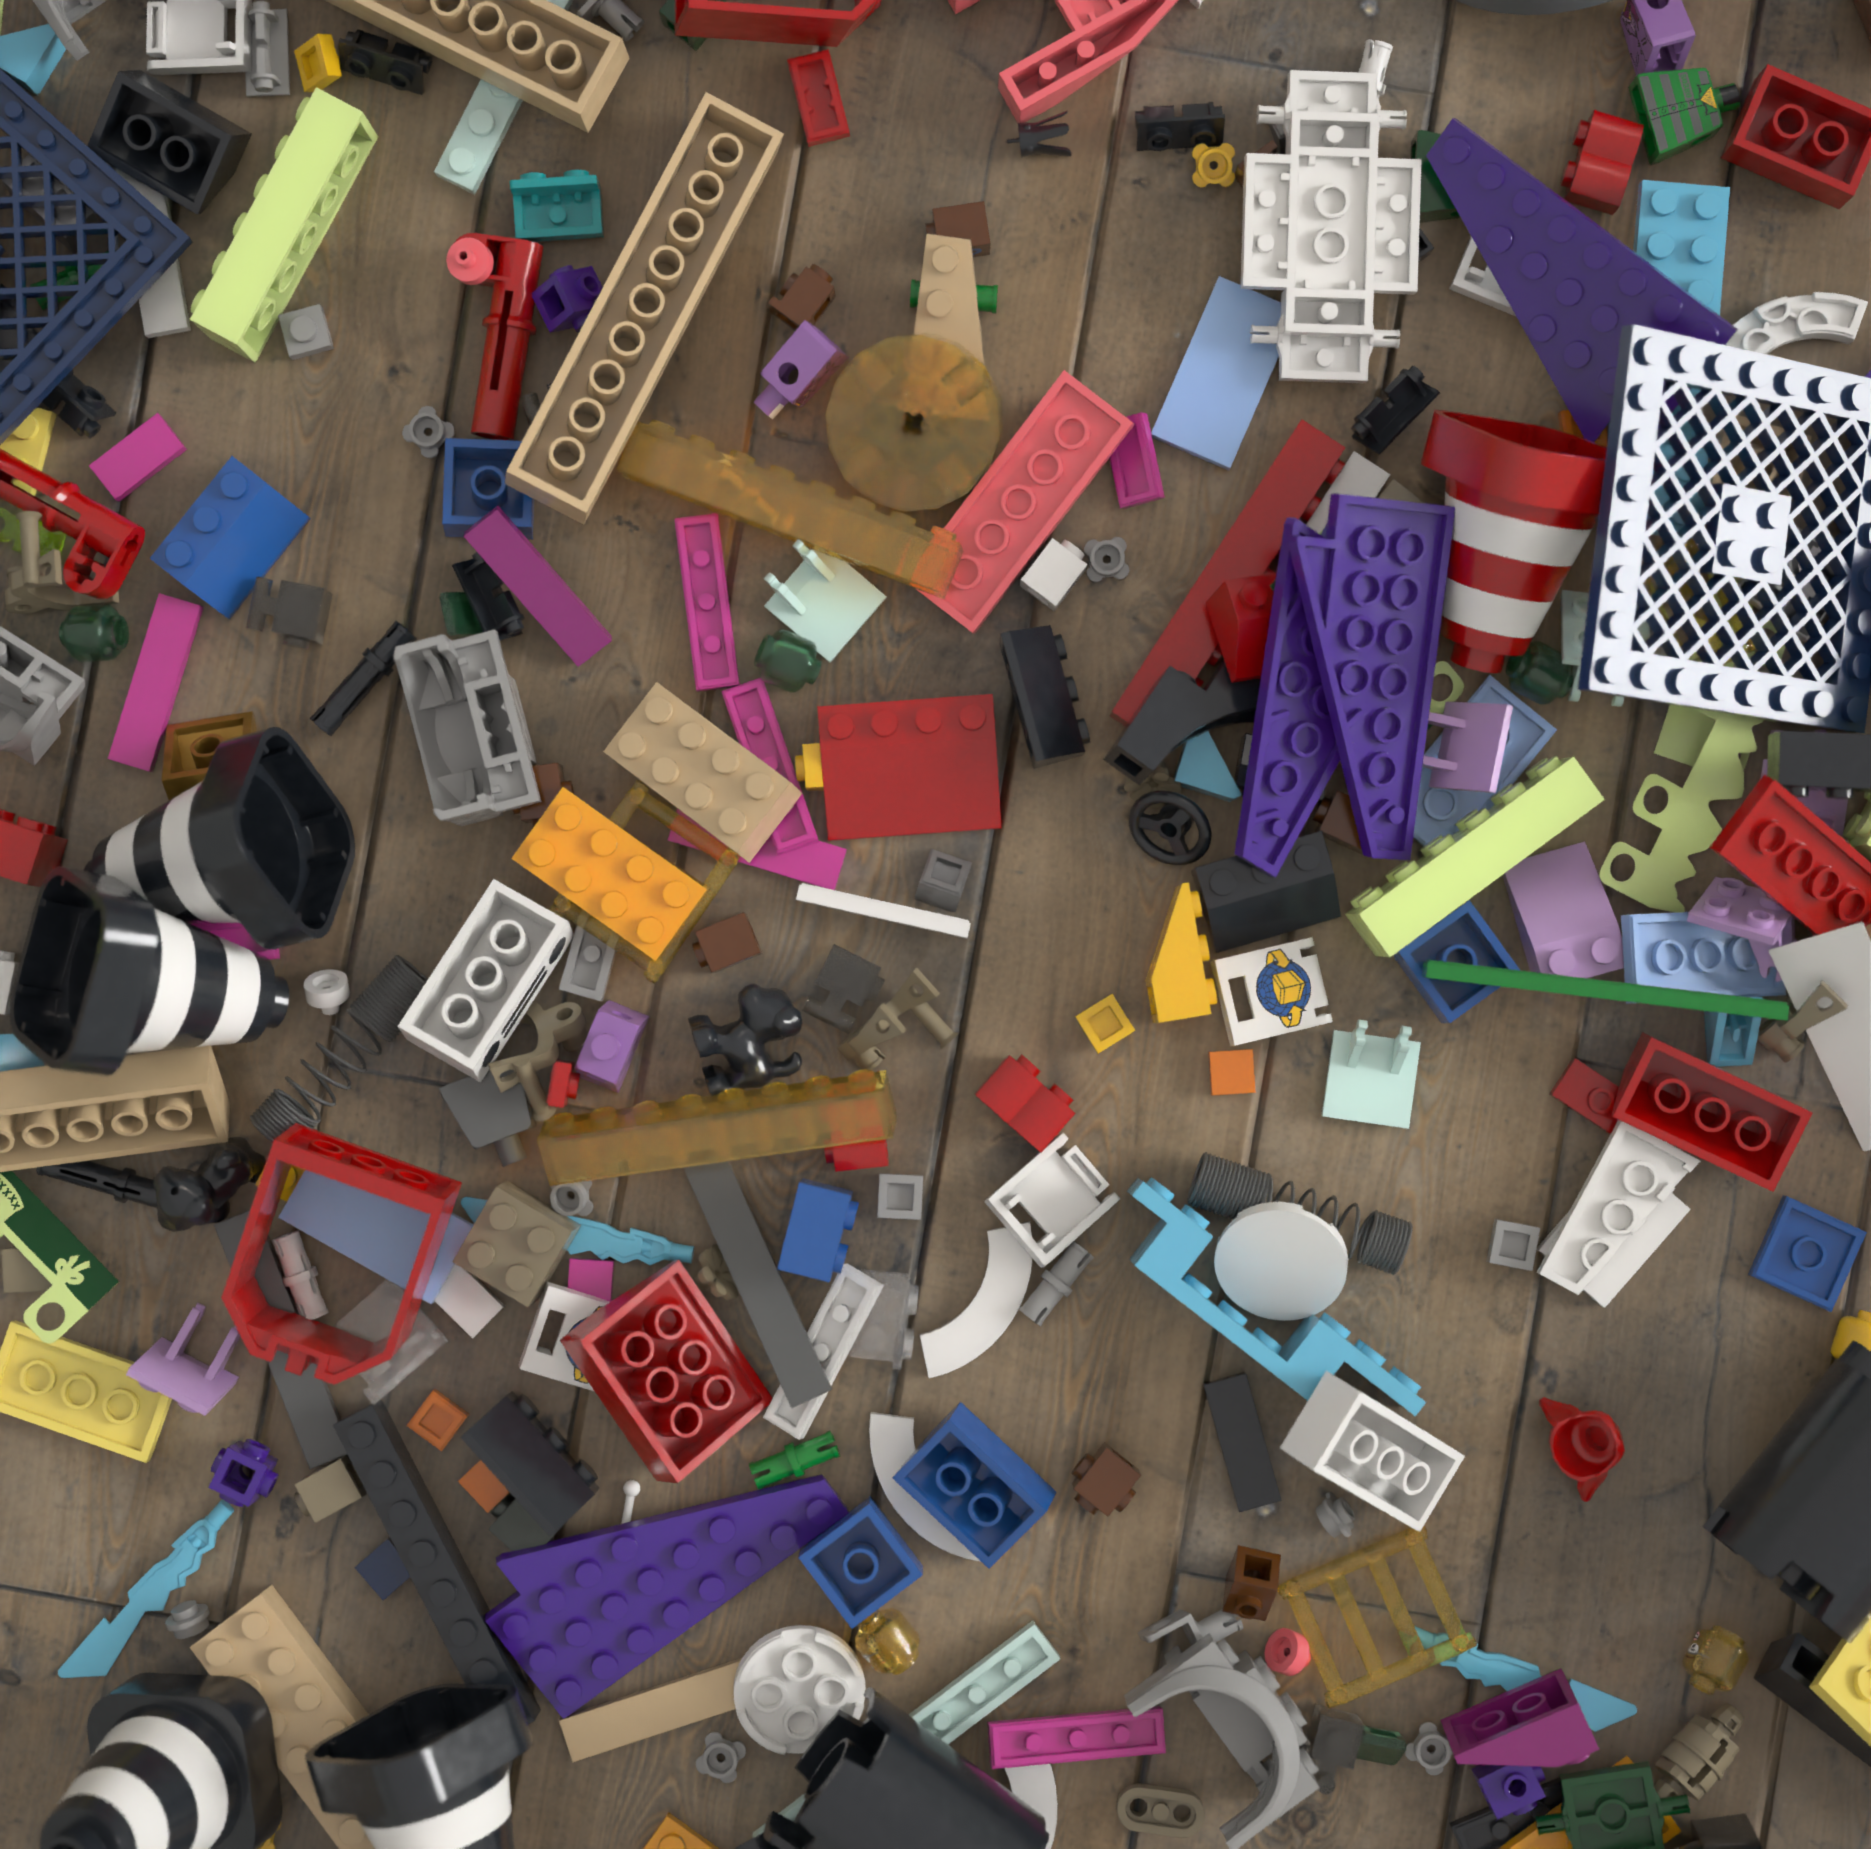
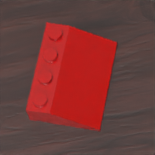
M993 694L817 706L828 841L1001 829Z
M674 1260L598 1309L560 1339L566 1351L656 1481L679 1483L770 1405L773 1399L680 1260Z

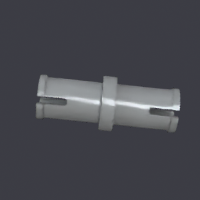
M1073 1241L1050 1271L1045 1269L1040 1276L1043 1278L1042 1282L1019 1310L1041 1327L1043 1321L1060 1299L1071 1294L1073 1291L1070 1289L1071 1285L1094 1257Z

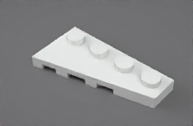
M1618 1120L1536 1273L1579 1295L1615 1256L1619 1247L1631 1234L1634 1235L1645 1223L1644 1220L1650 1213L1667 1199L1675 1190L1674 1187L1688 1172H1691L1698 1165L1700 1160L1655 1136Z

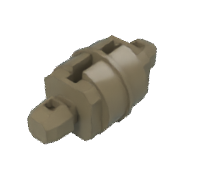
M1728 1703L1720 1706L1711 1715L1712 1721L1695 1715L1691 1721H1688L1677 1735L1671 1737V1742L1655 1763V1767L1665 1776L1664 1780L1659 1779L1654 1786L1660 1798L1678 1796L1684 1793L1699 1801L1704 1794L1708 1793L1717 1780L1723 1778V1773L1734 1761L1735 1755L1740 1751L1739 1747L1729 1738L1730 1735H1736L1744 1720V1716L1734 1706Z

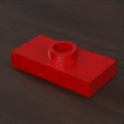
M829 49L787 59L808 147L850 137Z
M1572 1058L1549 1095L1611 1135L1618 1119L1611 1115L1619 1087L1581 1061Z
M560 1059L553 1064L546 1101L549 1106L564 1108L568 1104V1098L576 1099L581 1073L573 1072L575 1062Z

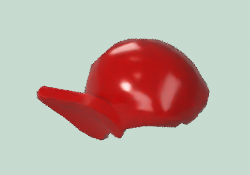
M1543 1397L1539 1400V1406L1548 1422L1552 1425L1548 1440L1552 1457L1564 1474L1577 1481V1489L1581 1500L1584 1502L1590 1501L1595 1491L1605 1481L1608 1470L1617 1465L1623 1458L1625 1448L1621 1430L1612 1418L1603 1411H1581L1573 1405Z

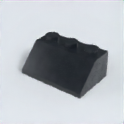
M141 70L118 71L87 146L106 163L199 215L203 213L235 174L252 133Z
M1051 625L1001 633L999 646L1033 769L1083 756L1085 753L1084 744L1091 743L1085 719H1076L1072 705L1073 702L1079 701L1073 676L1065 678L1061 661L1068 658L1062 635L1054 636Z
M1322 831L1298 837L1276 877L1265 874L1238 856L1202 865L1191 870L1215 953L1341 917L1335 874Z
M511 1391L460 1438L551 1537L599 1490V1486L595 1483L598 1476L584 1460L580 1459L576 1462L565 1450L569 1444L558 1430L552 1426L547 1430L536 1418L539 1410L527 1396L521 1394L517 1397Z

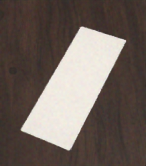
M1860 922L1770 949L1769 953L1796 1011H1798L1822 980L1848 1005L1846 1010L1808 1028L1806 1032L1862 1150L1869 1151L1871 1150V939L1864 924ZM1823 997L1817 1001V1005L1821 1008H1827L1833 1003L1829 997Z

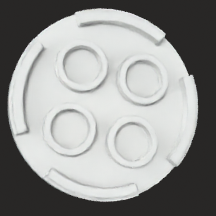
M1267 1202L1251 1206L1239 1212L1237 1218L1224 1229L1217 1241L1214 1267L1222 1289L1238 1306L1259 1317L1288 1321L1307 1318L1312 1314L1315 1315L1326 1309L1336 1300L1346 1281L1348 1254L1342 1236L1332 1223L1327 1224L1318 1216L1303 1210L1302 1205L1288 1202Z
M795 1625L772 1631L760 1638L749 1648L738 1665L734 1678L733 1693L737 1716L748 1735L764 1748L784 1755L785 1753H805L816 1736L839 1709L859 1720L864 1709L865 1696L863 1694L866 1687L861 1663L856 1653L843 1639L823 1628Z

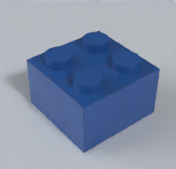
M445 438L442 518L445 537H463L467 529L496 506H499L528 540H533L534 499L505 484L506 471L522 441Z
M1470 900L1463 903L1393 955L1441 1023L1453 1022L1500 988V986L1422 977L1423 962L1426 959L1520 970Z
M804 1178L799 1182L778 1270L830 1282L833 1272L841 1274L849 1246L841 1243L844 1229L852 1231L859 1202L851 1201L852 1190Z
M871 1496L802 1547L798 1557L851 1629L923 1575V1565Z

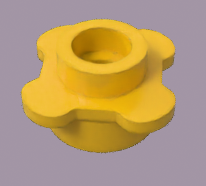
M1201 143L1194 147L1192 156L1196 160V171L1192 175V180L1196 186L1203 188L1208 183L1227 187L1234 182L1235 174L1232 171L1233 165L1231 160L1235 155L1233 146L1229 143H1222L1219 147H1207ZM1216 161L1218 164L1217 168L1211 169L1209 166L1210 162Z

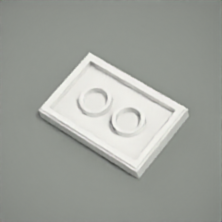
M1671 1193L1664 1202H1661L1644 1220L1645 1223L1634 1235L1631 1234L1619 1247L1615 1256L1583 1291L1601 1307L1605 1308L1691 1209ZM1567 1214L1537 1247L1536 1250L1544 1257Z

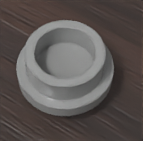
M189 1600L172 1608V1615L165 1621L168 1631L174 1632L175 1638L185 1639L201 1633L209 1626L207 1617L210 1611L206 1604H197L195 1600Z

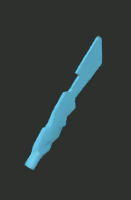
M464 1197L461 1199V1205L473 1223H475L488 1200ZM567 1216L581 1224L580 1229L567 1249L570 1255L591 1251L601 1260L610 1256L623 1264L636 1259L648 1265H653L664 1259L668 1261L680 1260V1262L692 1263L694 1246L673 1243L664 1236L632 1227L630 1228V1233L623 1232L606 1223L577 1216Z
M220 1500L205 1518L199 1519L171 1545L175 1550L168 1557L156 1563L127 1592L130 1602L111 1623L104 1617L58 1670L59 1677L106 1676L146 1611H163L170 1591L185 1586L186 1576L200 1568L203 1554L215 1547L217 1531L221 1529V1526L234 1512V1508L228 1502Z
M1414 1625L1408 1633L1407 1642L1432 1652L1441 1666L1457 1667L1465 1679H1480L1484 1687L1501 1685L1506 1691H1509L1542 1677L1537 1665L1503 1653L1484 1652L1477 1649L1479 1645L1477 1642L1443 1632L1431 1633ZM1570 1678V1687L1590 1729L1594 1732L1637 1713V1708L1634 1704Z

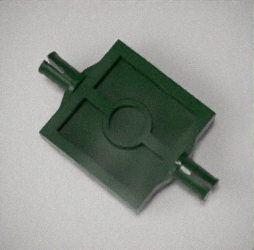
M1645 1761L1559 1774L1563 1794L1561 1813L1535 1816L1538 1835L1565 1831L1571 1842L1572 1849H1664L1662 1837L1664 1816L1689 1814L1690 1807L1687 1794L1660 1798L1654 1788L1649 1762Z

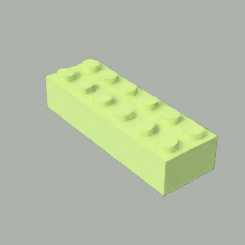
M317 87L310 98L305 97L300 103L295 117L297 123L290 136L285 135L280 140L275 151V164L269 175L263 174L257 182L254 190V197L256 199L248 213L243 212L237 219L233 228V236L235 237L227 252L222 251L217 256L212 267L213 278L206 290L201 289L197 293L191 305V313L193 314L190 320L211 340L255 363L279 321L278 315L284 312L378 138V135L362 111Z
M1556 755L1549 760L1547 757L1542 759L1525 772L1529 779L1524 783L1518 782L1514 786L1511 783L1490 798L1494 806L1489 810L1483 808L1480 811L1477 809L1471 811L1455 824L1459 829L1452 836L1448 834L1444 837L1439 835L1420 849L1424 855L1416 862L1415 860L1409 863L1407 861L1402 862L1385 875L1389 882L1381 888L1377 886L1373 889L1370 886L1350 901L1353 908L1345 913V915L1373 954L1381 957L1393 956L1605 799L1574 756L1559 759Z

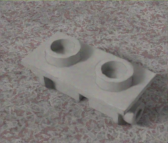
M265 1L253 2V9L248 12L249 18L252 21L251 72H245L246 96L290 95L288 10L270 9V3Z

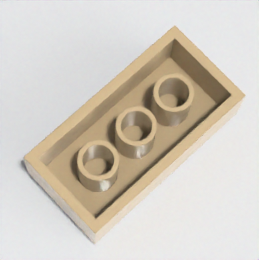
M658 682L654 684L603 751L749 863L803 794L789 780Z

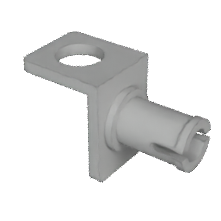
M588 0L577 12V16L587 21H590L594 16L600 15L625 41L630 40L634 36L632 33L633 29L637 33L644 24V20L641 17L639 18L622 0Z
M1179 1609L1139 1631L1138 1635L1141 1640L1151 1643L1182 1626L1192 1646L1208 1633H1211L1216 1642L1234 1632L1242 1630L1243 1624L1240 1619L1236 1620L1238 1615L1223 1612L1222 1609L1199 1622L1193 1619L1191 1613Z

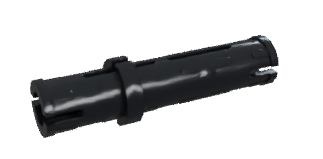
M395 620L384 636L371 649L367 647L362 653L363 659L310 719L321 730L332 736L348 715L369 694L377 682L384 675L389 677L394 671L392 666L395 664L394 652L396 646L415 642L417 637Z
M92 1161L43 1166L36 1169L38 1175H45L80 1187L113 1195L115 1201L126 1203L130 1200L158 1209L156 1192L152 1185L153 1180L136 1175L134 1169L126 1167L123 1170H118Z

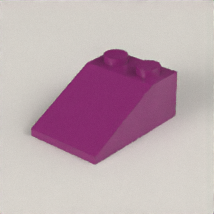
M1562 1668L1441 1720L1457 1764L1560 1767L1565 1764L1573 1765L1583 1762L1591 1753L1600 1750Z

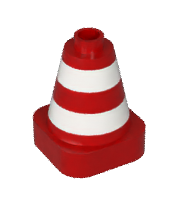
M1449 410L1434 411L1421 464L1446 476L1445 506L1455 507L1440 634L1454 641L1450 657L1452 662L1472 670L1497 674L1502 671L1506 655L1521 656L1525 654L1599 517L1607 447L1580 436L1541 425Z

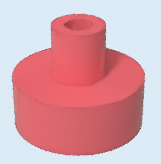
M462 238L456 241L447 253L446 262L448 270L456 279L464 284H480L490 276L493 270L494 260L491 251L477 239Z
M1281 1628L1269 1637L1265 1646V1661L1271 1670L1286 1676H1294L1310 1663L1309 1643L1301 1633Z

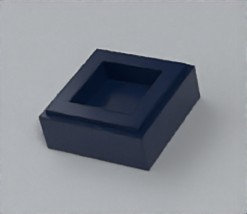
M390 1537L355 1567L383 1601L410 1578Z

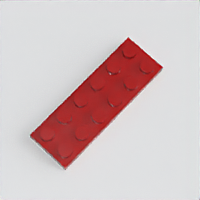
M1763 775L1709 848L1815 936L1860 922L1865 927L1871 924V862L1775 779Z

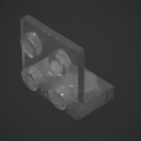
M859 1269V1271L884 1286L851 1347L850 1357L893 1362V1369L901 1370L902 1360H911L914 1329L906 1328L907 1315H916L919 1285L910 1284L911 1274Z
M386 1279L333 1327L373 1343L389 1336L405 1290ZM419 1308L410 1337L390 1360L359 1373L369 1384L362 1392L373 1405L384 1399L449 1341L421 1308Z

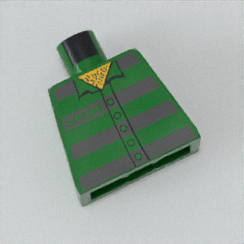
M1703 67L1638 74L1628 87L1637 122L1644 125L1642 140L1650 166L1713 138L1723 127L1721 113L1739 109L1740 96L1737 86L1734 83L1713 88L1709 71Z

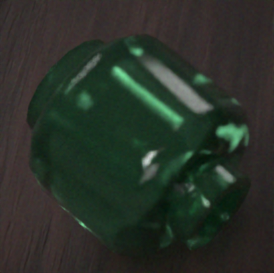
M110 605L75 606L66 614L64 622L61 623L59 638L70 656L77 661L114 660L121 653L122 649L127 646L129 628L125 618Z
M780 629L773 635L766 634L757 650L754 666L759 668V676L764 682L790 693H795L802 689L805 683L814 684L820 672L822 661L816 659L817 647L813 641L786 629Z
M1541 641L1531 642L1524 655L1510 656L1505 669L1506 675L1509 676L1510 688L1539 705H1546L1553 702L1557 697L1563 698L1566 696L1574 680L1573 675H1571L1572 665L1562 664L1561 652Z

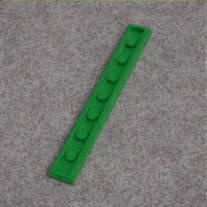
M1429 959L1423 962L1422 977L1788 1021L1789 1005H1787V1002Z

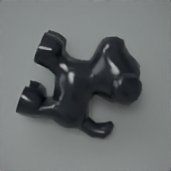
M753 983L746 985L738 994L740 1018L724 1026L713 1025L708 1015H695L688 1018L700 1058L713 1054H723L729 1063L726 1070L717 1065L702 1067L713 1105H718L731 1099L744 1089L765 1086L774 1078L789 1077L801 1069L802 1058L799 1053L793 1052L784 1061H772L765 1049V1043L795 1036L802 1027L801 1012L794 1008L792 1001L784 990L762 988Z
M230 1137L228 1142L216 1144L210 1150L207 1160L202 1162L195 1172L172 1166L162 1167L153 1178L152 1183L156 1192L157 1215L161 1227L176 1232L188 1230L195 1225L219 1223L226 1219L230 1213V1202L228 1199L236 1194L240 1186L249 1182H257L266 1165L264 1156L252 1150L245 1138Z

